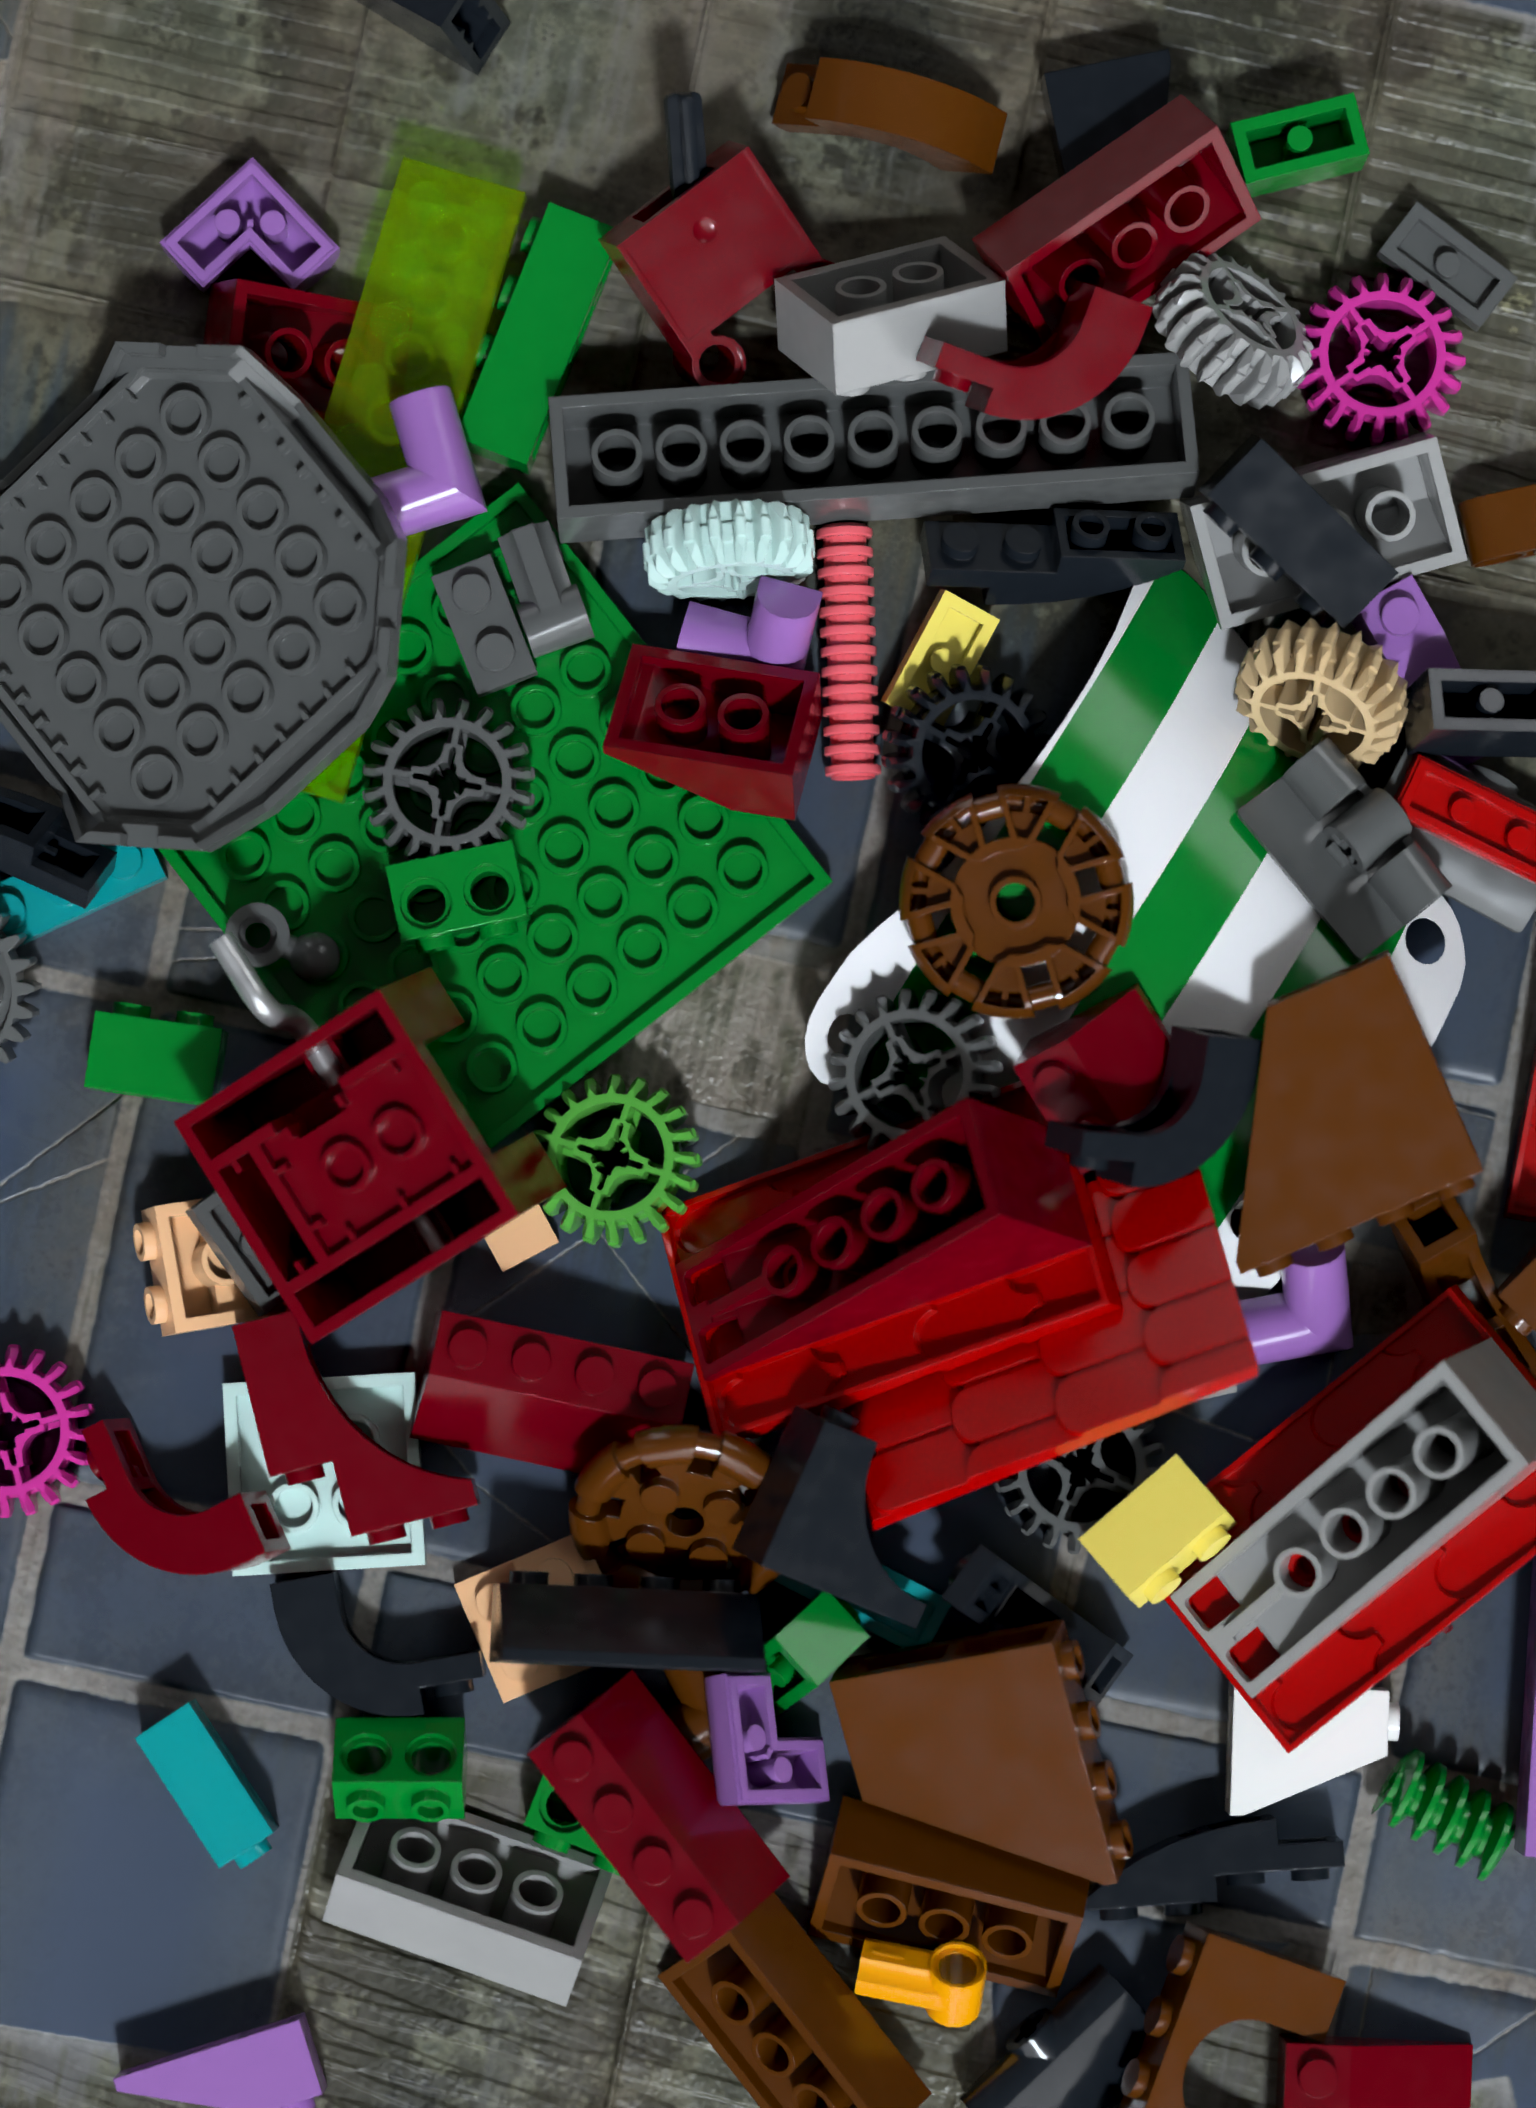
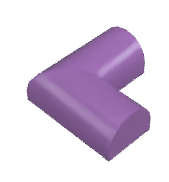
M253 157L160 241V245L168 257L202 292H205L212 283H215L250 249L288 288L306 291L318 282L334 265L340 255V248Z
M449 386L429 387L405 394L390 402V412L407 467L374 476L371 479L387 497L405 536L488 512L451 388Z
M761 575L751 617L690 601L676 650L804 670L823 592Z
M1345 1243L1323 1252H1319L1316 1244H1312L1291 1253L1295 1262L1281 1270L1283 1293L1239 1300L1258 1365L1342 1351L1354 1347Z
M722 1673L704 1679L716 1798L719 1805L818 1804L830 1801L823 1737L777 1738L770 1673Z

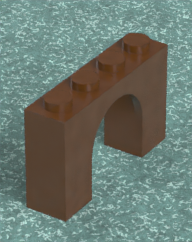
M1187 1921L1182 1935H1178L1169 1948L1166 1959L1168 1974L1161 1994L1156 1996L1147 2008L1144 2018V2031L1146 2035L1138 2057L1133 2058L1124 2071L1121 2083L1123 2098L1119 2108H1186L1183 2099V2079L1187 2063L1193 2051L1208 2034L1230 2022L1239 2020L1262 2021L1324 2043L1346 1981L1324 1968Z

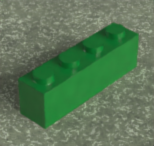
M551 202L547 206L543 219L532 216L520 247L521 252L528 254L519 277L509 274L498 300L497 310L505 312L497 334L493 335L486 332L475 357L473 368L480 370L481 374L473 394L463 391L456 404L471 453L530 475L550 425L548 397L562 395L614 262L598 240L614 228L613 226Z

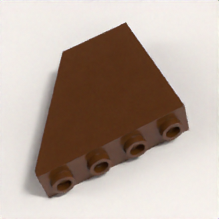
M1385 950L1268 1001L1236 1256V1265L1241 1275L1253 1269L1256 1270L1259 1278L1271 1275L1295 1262L1291 1254L1312 1244H1316L1319 1252L1332 1249L1355 1237L1352 1227L1376 1218L1379 1226L1388 1225L1414 1213L1413 1201L1435 1192L1439 1200L1442 1201L1462 1194L1476 1186L1472 1176L1484 1172L1482 1163L1389 950Z
M1064 1619L848 1657L836 1669L829 1684L863 1802L1102 1885L1117 1884L1128 1858L1133 1856V1839L1129 1824L1125 1819L1118 1820L1113 1799L1117 1796L1115 1771L1110 1760H1102L1097 1739L1101 1735L1099 1712L1093 1700L1085 1699L1080 1680L1084 1677L1085 1671L1082 1650L1076 1639L1069 1640Z

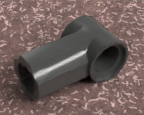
M549 520L516 528L497 538L520 602L515 605L534 658L594 638L595 636L576 583L571 585L556 535L551 529Z

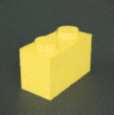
M1175 1454L1078 1540L1124 1594L1140 1609L1148 1601L1151 1604H1156L1168 1597L1182 1580L1178 1574L1197 1558L1200 1561H1206L1216 1555L1230 1540L1231 1536L1228 1531L1237 1522L1181 1458Z

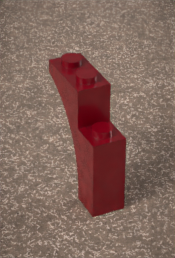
M291 1311L232 1326L269 1477L285 1474L287 1484L291 1486L326 1477L323 1464L333 1462L351 1537L367 1533L369 1546L406 1537L405 1523L430 1518L433 1530L470 1520L467 1508L481 1504L475 1478L455 1477L429 1471L392 1454L368 1437L349 1418L330 1392L313 1358L308 1339Z

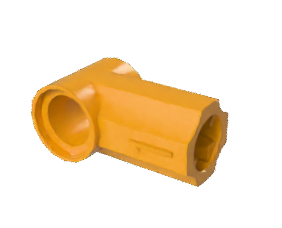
M866 1938L860 1957L855 1994L923 2007L929 2017L936 2023L946 2027H962L969 2025L977 2019L981 2011L987 1974V1960L979 1949L965 1942L951 1941L941 1944L933 1951Z

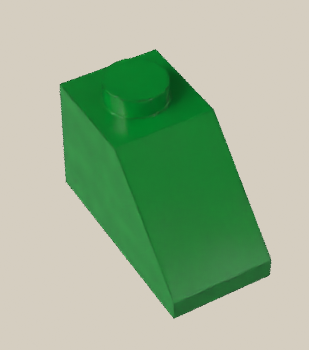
M822 1591L764 1641L766 1669L765 1672L756 1673H770L776 1716L818 1687L870 1637L860 1626L861 1621L857 1612L845 1600Z

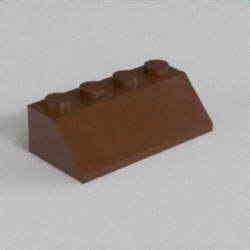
M843 1796L831 1835L807 1935L858 1948H863L866 1938L933 1951L941 1944L951 1941L965 1942L979 1949L987 1960V1981L1056 1998L1084 1918L1090 1880L863 1802L862 1800Z
M774 1892L743 1921L688 1964L681 1956L658 1975L661 1982L760 2108H918L932 2094L916 2074L911 2064L905 2060L876 2023L871 2013L865 2009L836 1972L831 1962L825 1958L796 1921L791 1911L785 1907Z

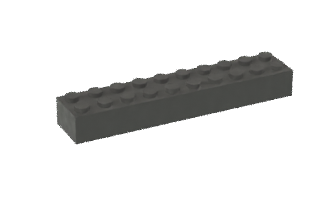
M1174 352L1133 355L1120 375L1105 390L1090 401L1066 413L1034 420L999 418L966 407L965 403L969 392L966 393L933 381L932 377L935 370L928 371L926 376L919 380L908 382L894 380L871 386L868 392L850 397L836 396L815 378L548 397L559 542L561 544L645 537L644 529L652 523V520L660 515H666L672 509H686L690 504L702 505L711 503L713 500L725 502L736 498L739 501H752L759 498L767 503L780 501L785 505H793L801 509V512L809 515L810 525L1193 498L1200 470L1189 368L1180 367L1181 359Z

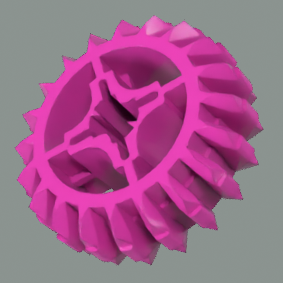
M1378 273L1374 281L1373 291L1369 292L1364 279L1360 275L1354 276L1350 281L1351 299L1341 288L1333 286L1327 292L1328 302L1332 309L1315 302L1308 312L1311 319L1318 325H1305L1306 336L1309 337L1308 340L1312 342L1314 347L1310 351L1313 365L1311 366L1312 370H1308L1305 373L1306 378L1297 388L1308 389L1317 387L1318 392L1314 393L1307 400L1305 406L1310 412L1318 410L1324 404H1327L1332 409L1323 422V426L1328 430L1336 426L1340 417L1349 421L1350 424L1345 431V439L1348 441H1355L1362 426L1369 427V441L1372 446L1382 443L1385 427L1389 426L1394 440L1408 438L1409 429L1406 420L1419 432H1426L1432 424L1425 409L1435 415L1444 416L1450 405L1439 392L1457 394L1461 388V381L1445 371H1457L1466 364V357L1464 355L1446 352V349L1452 348L1462 341V332L1460 330L1442 332L1440 327L1448 322L1453 313L1448 307L1441 308L1433 315L1427 310L1435 297V293L1431 289L1425 290L1418 301L1409 297L1408 295L1413 287V280L1408 277H1404L1397 291L1392 292L1389 291L1388 275L1386 273ZM1370 312L1390 314L1404 320L1411 327L1407 325L1396 332H1385L1379 329L1370 318L1364 320L1360 314ZM1343 324L1350 334L1347 341L1353 350L1354 361L1347 365L1342 373L1334 377L1328 358L1329 342L1332 333ZM1424 342L1429 360L1428 378L1424 389L1418 395H1415L1408 385L1411 377L1404 366V357L1410 354L1414 347ZM1399 346L1386 367L1393 372H1387L1382 365H1377L1372 369L1367 367L1359 373L1371 353L1365 347H1371L1373 352L1381 354L1386 350L1390 352ZM1361 387H1373L1380 390L1388 401L1394 399L1398 405L1391 407L1366 405L1350 397L1347 392L1352 393Z
M18 1344L8 1345L5 1352V1364L0 1363V1428L5 1425L4 1415L6 1412L13 1414L11 1421L21 1420L22 1423L39 1421L40 1423L38 1426L24 1429V1433L15 1437L16 1447L13 1448L14 1450L7 1448L9 1440L0 1441V1457L4 1463L5 1470H10L14 1484L0 1483V1518H10L12 1516L15 1498H19L25 1515L36 1514L38 1512V1502L35 1493L40 1492L44 1500L50 1505H56L61 1502L60 1492L54 1485L57 1479L70 1488H76L80 1484L78 1476L67 1468L70 1461L78 1465L89 1466L86 1452L76 1450L77 1440L86 1441L81 1431L83 1429H78L77 1418L87 1417L95 1413V1407L92 1403L74 1407L71 1402V1398L77 1396L85 1389V1384L82 1380L70 1382L63 1388L58 1383L67 1373L68 1365L65 1362L58 1361L52 1365L47 1373H44L42 1369L46 1361V1351L34 1349L29 1356L27 1364L22 1365V1349ZM6 1377L21 1378L33 1383L50 1398L55 1409L34 1414L24 1411L19 1406L14 1392L9 1391ZM60 1427L59 1444L52 1461L38 1476L33 1478L30 1465L33 1464L31 1447L34 1440L39 1435Z

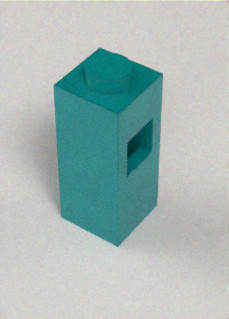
M196 1698L135 1737L138 1745L218 1868L234 1859L239 1869H242L273 1848L266 1837L274 1833L279 1826Z

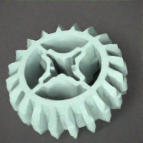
M736 498L725 502L713 500L708 504H690L686 509H672L666 515L658 516L644 529L645 543L642 544L644 570L648 573L649 585L664 595H674L679 599L695 598L699 602L706 599H719L721 602L732 598L744 600L746 597L756 595L761 575L798 585L813 573L815 540L814 531L810 528L809 515L801 512V509L793 505H785L780 501L767 503L759 498L752 501H739Z

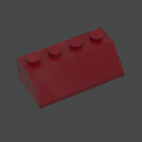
M1180 94L972 238V241L985 266L1005 279L1006 301L1037 345L1041 347L1059 325L1075 280L1142 303L1157 292L1161 287L1160 282L1171 269H1176L1192 253L1201 254L1207 258L1259 222L1261 217L1218 126L1185 96Z
M444 1310L436 1311L409 1438L581 1473L590 1459L613 1441L623 1444L634 1439L636 1431L654 1426L682 1424L695 1364ZM644 1463L639 1464V1466L643 1469L642 1475L646 1474L651 1470L656 1469H651L647 1467Z
M633 1669L529 1748L528 1756L687 1964L743 1921L790 1877L789 1873L738 1806L719 1805L716 1798L714 1775Z

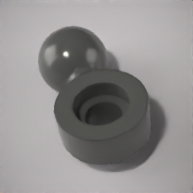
M246 904L231 915L226 925L225 934L232 932L253 967H265L283 958L290 962L293 972L300 979L310 983L328 980L339 967L340 951L336 942L330 936L321 932H308L300 937L290 934L288 923L283 914L269 904ZM254 923L266 925L271 934L269 942L260 948L250 946L245 938L247 928Z

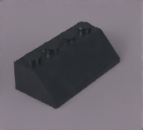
M510 1571L509 1583L493 1584L489 1662L736 1673L765 1672L766 1669L759 1594L741 1593L742 1581L703 1579V1591L677 1590L678 1578L639 1576L638 1589L613 1588V1575L574 1574V1586L548 1585L549 1572Z

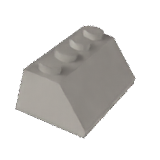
M1419 432L1409 435L1408 438L1402 440H1391L1379 445L1293 468L1399 572L1390 582L1468 560L1437 436ZM1201 494L1179 501L1194 560L1221 630L1300 608L1294 599L1301 590L1284 574L1275 582L1261 570L1248 556L1256 546L1239 530L1230 538L1216 526L1203 512L1210 503L1204 495Z
M465 1812V1819H444L438 1822H424L418 1819H379L374 1822L357 1821L337 1870L322 1921L566 2007L612 1873L593 1865V1856L573 1849H569L568 1854L555 1851L532 1840L533 1835L468 1812Z

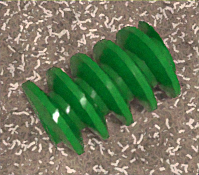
M1417 1748L1409 1751L1390 1772L1375 1800L1371 1814L1385 1803L1389 1804L1391 1809L1387 1825L1395 1828L1409 1816L1413 1819L1410 1839L1415 1842L1429 1830L1434 1831L1435 1838L1432 1852L1437 1855L1454 1843L1458 1846L1454 1865L1458 1868H1462L1474 1856L1479 1858L1480 1862L1476 1878L1483 1882L1495 1869L1512 1840L1516 1827L1515 1823L1512 1825L1514 1807L1504 1801L1490 1811L1492 1801L1490 1792L1481 1788L1467 1798L1469 1791V1780L1458 1775L1445 1785L1447 1766L1437 1761L1423 1771L1425 1753Z

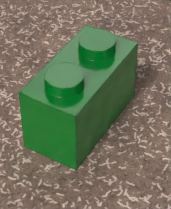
M1354 92L1231 122L1224 138L1251 198L1361 171L1370 154Z
M116 1001L113 1002L112 1013L95 1010L84 1087L95 1091L200 1105L220 1092L229 1033L224 1029L213 1027L215 1016L177 1011L175 1022L151 1019L152 1007Z

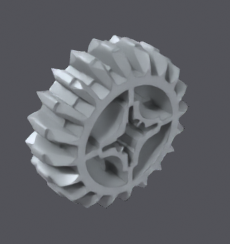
M1192 253L1176 269L1172 268L1160 282L1161 287L1154 294L1155 303L1152 306L1153 315L1157 319L1154 326L1158 333L1167 338L1165 343L1166 349L1177 354L1181 359L1180 367L1189 368L1197 376V383L1204 381L1213 388L1215 394L1219 397L1224 394L1229 395L1234 404L1242 406L1247 402L1251 407L1261 409L1264 405L1274 407L1281 399H1286L1306 378L1305 373L1313 365L1310 351L1314 347L1312 342L1308 340L1309 337L1306 336L1305 325L1299 322L1301 314L1299 310L1290 307L1285 301V293L1277 292L1270 285L1269 278L1262 279L1256 275L1250 265L1240 266L1232 256L1226 254L1220 258L1216 253H1212L1206 258L1204 255Z

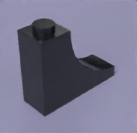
M824 1404L820 1415L796 1405L732 1549L762 1567L916 1629L927 1605L905 1593L891 1580L875 1555L866 1525L865 1489L867 1475L878 1443L855 1431L860 1420L852 1415Z

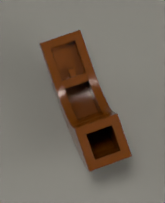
M820 57L818 65L787 63L772 124L786 132L843 135L875 141L911 153L942 171L992 174L1008 113L975 95L917 74L866 62Z
M1435 1192L1413 1201L1412 1204L1415 1212L1391 1223L1390 1226L1402 1257L1426 1305L1430 1304L1449 1287L1457 1284L1473 1303L1474 1308L1482 1314L1516 1355L1518 1361L1536 1379V1352L1527 1337L1514 1328L1500 1313L1499 1309L1505 1302L1498 1296V1289L1483 1260L1479 1249L1477 1232L1455 1197L1440 1201Z

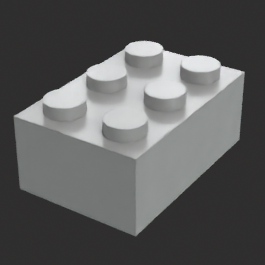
M946 236L774 279L778 350L836 396H858L868 392L871 386L894 380L904 382L915 381L925 377L928 371L935 370L936 368L916 361L924 336L983 357L1007 351L1005 279Z

